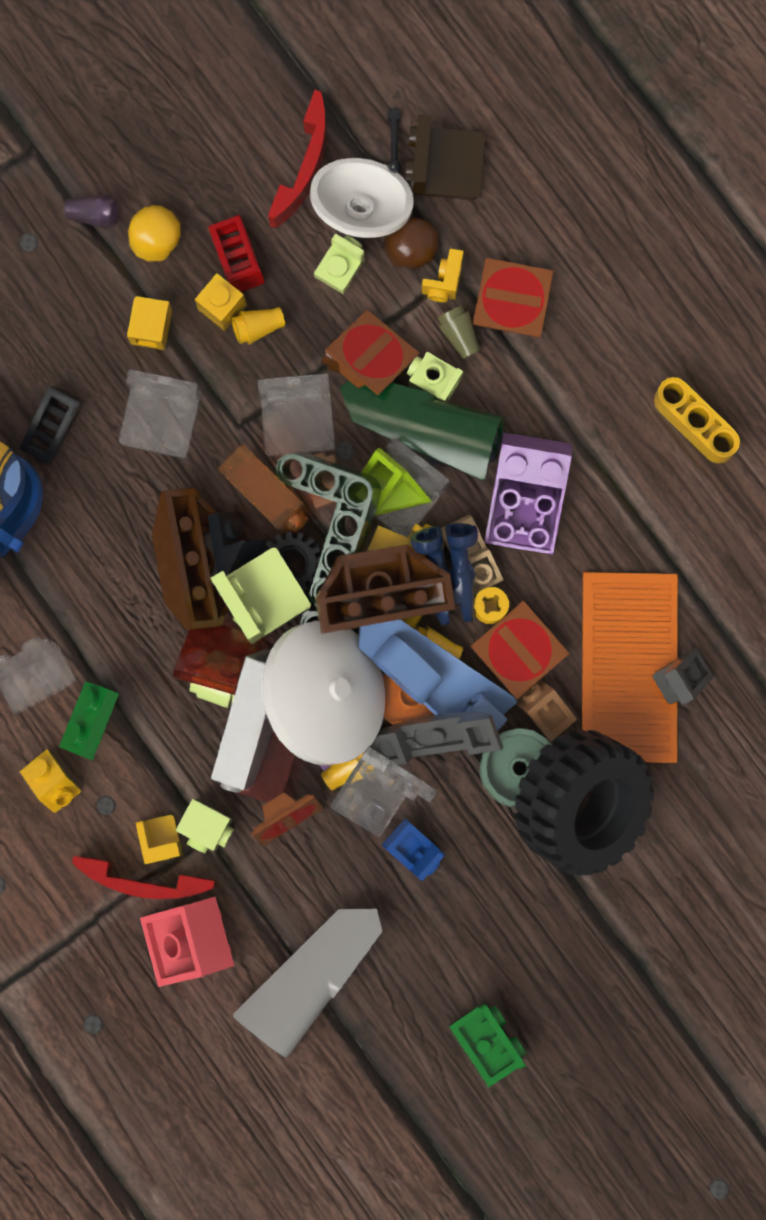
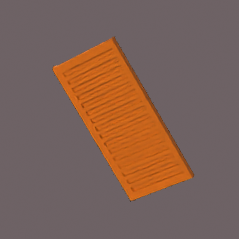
M583 572L581 730H594L610 737L635 751L646 763H677V702L669 704L655 683L653 675L677 659L678 574Z

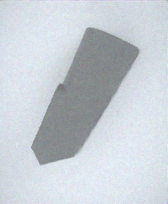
M338 909L234 1012L233 1018L278 1054L288 1058L329 1000L336 996L383 932L377 909Z

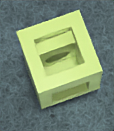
M427 352L423 359L416 356L407 371V374L411 376L409 387L428 392L437 397V400L448 402L462 380L463 371L459 368H454ZM430 370H435L440 376L436 380H430L426 374Z

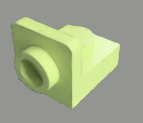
M335 234L331 239V247L314 272V277L344 294L364 263L365 253L361 249V243L348 235L342 238Z

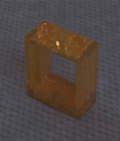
M241 444L218 468L284 534L290 530L296 533L309 520L306 514L310 509L245 445Z

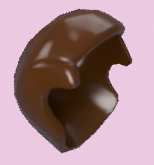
M410 217L402 228L386 235L384 238V253L396 267H405L413 270L422 268L433 261L439 250V235L435 227L430 222L418 217Z

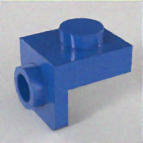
M406 819L399 824L382 844L390 854L421 881L427 875H431L437 870L441 859L445 856L438 847Z

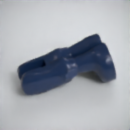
M453 523L446 526V539L452 560L450 569L447 568L444 560L441 527L432 526L412 534L410 539L413 550L418 554H424L437 567L450 574L454 603L460 604L464 622L473 621L475 614L474 579L476 573L469 561L468 553L469 548L478 541L477 527L464 523ZM450 610L436 613L441 625L450 624Z

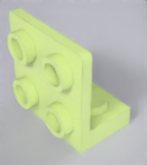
M275 547L227 576L221 571L211 578L251 644L311 608V603Z

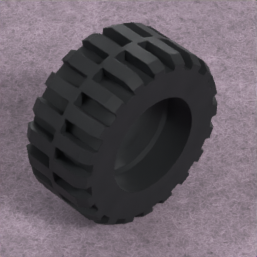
M582 729L569 732V735H561L554 739V744L545 745L539 751L541 755L536 760L532 759L527 766L529 771L526 777L521 778L518 785L521 791L515 798V809L518 810L515 813L516 825L519 828V835L522 841L528 845V848L562 871L578 876L591 875L592 872L594 874L608 870V865L614 866L622 861L621 856L633 850L636 846L634 842L638 836L642 837L646 830L644 824L646 819H650L653 810L650 806V801L654 800V789L650 786L653 780L646 762L640 755L598 731H585ZM593 788L592 796L587 806L576 817L581 801L590 789Z

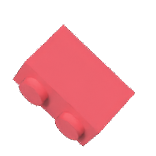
M216 896L140 918L158 987L203 977L234 966L231 948L227 941Z

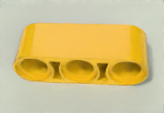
M672 377L667 378L661 383L654 395V404L657 410L707 459L714 463L728 461L736 453L740 445L737 432L685 381ZM667 389L676 391L680 397V402L675 404L667 402L663 397V391ZM692 413L701 415L705 422L704 427H693L689 423L688 415ZM720 437L727 440L730 447L729 451L723 453L716 450L713 444L714 438Z

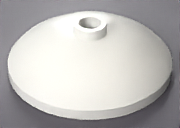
M346 158L325 165L314 176L310 189L312 206L325 223L339 232L360 238H375L396 232L409 220L414 204L411 188L405 179L398 173H391L388 166L369 159Z

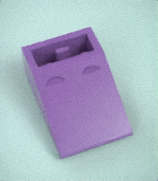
M503 432L484 543L553 555L572 459V444Z

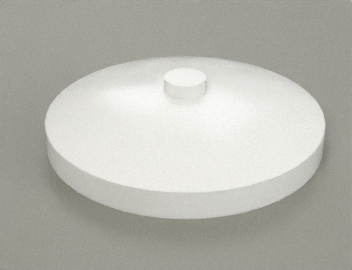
M319 620L293 627L275 643L264 668L263 700L269 722L286 748L307 762L318 765H333L357 758L373 743L384 717L385 687L380 668L358 648L359 635L351 629L321 634Z

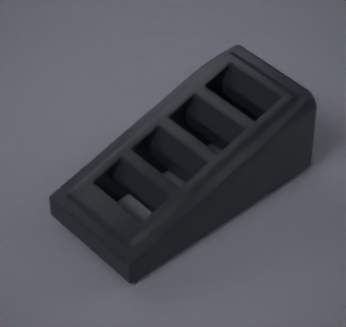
M49 386L19 449L51 464L85 401L57 386ZM55 400L69 406L68 411L66 412L53 405ZM48 412L63 419L61 425L47 418ZM41 425L56 431L55 437L39 430ZM34 437L51 445L49 450L33 443Z

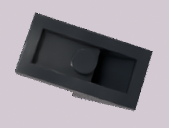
M217 512L207 516L217 573L223 571L227 576L261 555L262 550L265 548L266 540H246L242 512Z

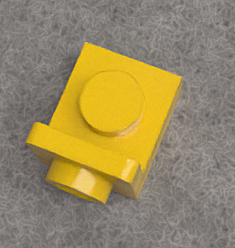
M450 249L448 259H441L438 279L444 280L443 282L423 279L422 294L428 295L427 298L435 302H447L448 299L456 300L463 264V251Z

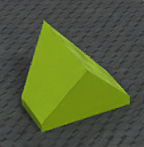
M381 448L374 452L361 471L376 478L381 486V496L374 516L432 502L411 475ZM358 482L355 487V494L362 501L366 500L368 489L365 484Z

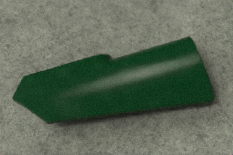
M350 381L340 387L353 423L481 481L486 480L489 462L495 461L504 432V416L437 400V397L428 392L390 383L379 395L375 394L366 385L357 388Z

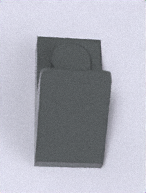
M697 647L689 650L653 675V679L669 704L680 701L682 705L694 700L714 678Z

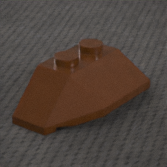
M196 488L162 491L152 531L164 603L187 631L219 627L222 625L225 619L224 616L229 610L211 580L218 573L207 516L217 512L201 498V494Z
M408 545L338 556L315 597L321 634L455 609L450 574L437 567L423 555L416 553Z

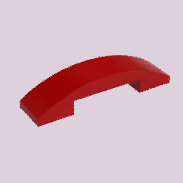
M314 90L303 120L304 132L312 135L294 187L292 189L279 185L268 214L269 224L274 228H278L286 222L301 206L309 194L312 180L322 164L326 143V119L322 93L318 90Z
M79 855L73 856L72 860L73 865L97 883L112 890L141 898L176 899L189 897L216 888L217 880L181 874L179 875L176 888L111 876L112 861Z

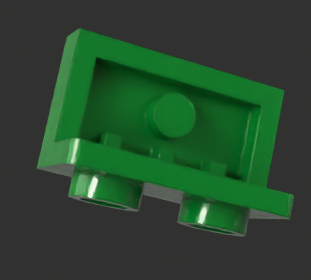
M85 681L59 747L93 760L119 693Z
M482 1002L451 1023L449 1028L487 1086L491 1087L516 1069L525 1067L526 1065L522 1057L527 1053L516 1036L509 1039L501 1028L507 1022L497 1007L494 1005L488 1008L486 1003Z

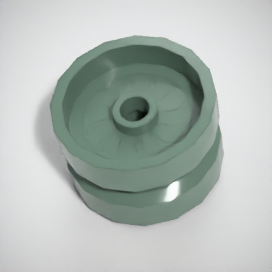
M519 728L501 733L499 737L503 748L500 751L483 753L479 766L482 786L490 797L504 806L514 808L516 795H519L521 791L518 786L522 777H526L529 771L527 766L532 759L536 760L541 755L539 751L545 745L550 744L547 738L537 732ZM518 762L519 764L524 763L526 765V771H524L523 775H516L513 772L514 763Z

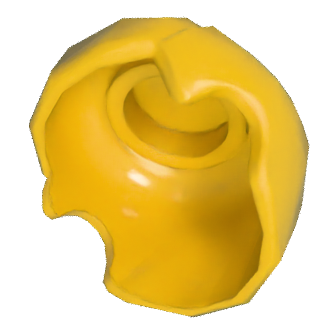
M160 205L145 206L133 216L128 230L130 248L137 257L148 262L167 259L172 250L179 244V238L181 237L179 220L172 211Z

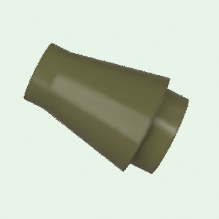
M462 305L437 317L441 324L438 328L459 352L462 359L481 350L477 343L469 311L465 312Z

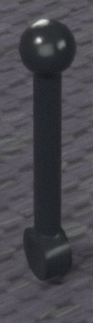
M392 108L387 114V119L391 123V161L388 163V169L391 173H398L401 170V163L398 161V122L401 119V112L396 108Z

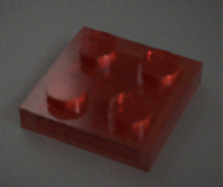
M223 625L213 628L189 630L175 664L173 678L235 695L245 658L258 652L261 639L251 644L243 631Z

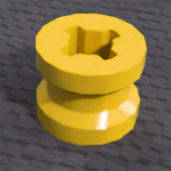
M496 587L482 589L475 598L476 618L485 624L498 623L505 617L509 609L507 595Z

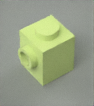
M192 799L175 831L188 837L189 840L186 844L202 853H206L208 848L216 851L219 845L225 848L234 832V828L230 827L233 819L196 799Z

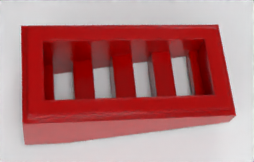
M237 215L208 226L227 281L240 292L264 284L263 275L241 216ZM239 231L240 233L229 239L220 240V237ZM244 244L243 247L225 253V250ZM243 258H249L248 260L237 263L235 265H229V263L241 260Z

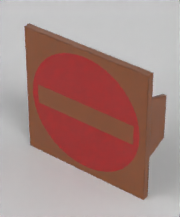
M486 258L473 325L541 338L554 271Z
M366 310L325 349V352L339 363L340 373L357 388L366 385L377 395L420 354L369 310Z
M524 601L470 646L516 700L570 654Z
M282 793L262 806L265 821L254 827V831L251 834L260 844L265 846L323 810V807L313 794L311 796L307 794L298 801H295L286 793Z

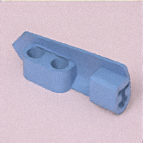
M402 620L359 628L358 648L405 693L419 704H424L434 715L458 712L486 713L492 715L498 731L507 721L504 714L518 702L514 696Z

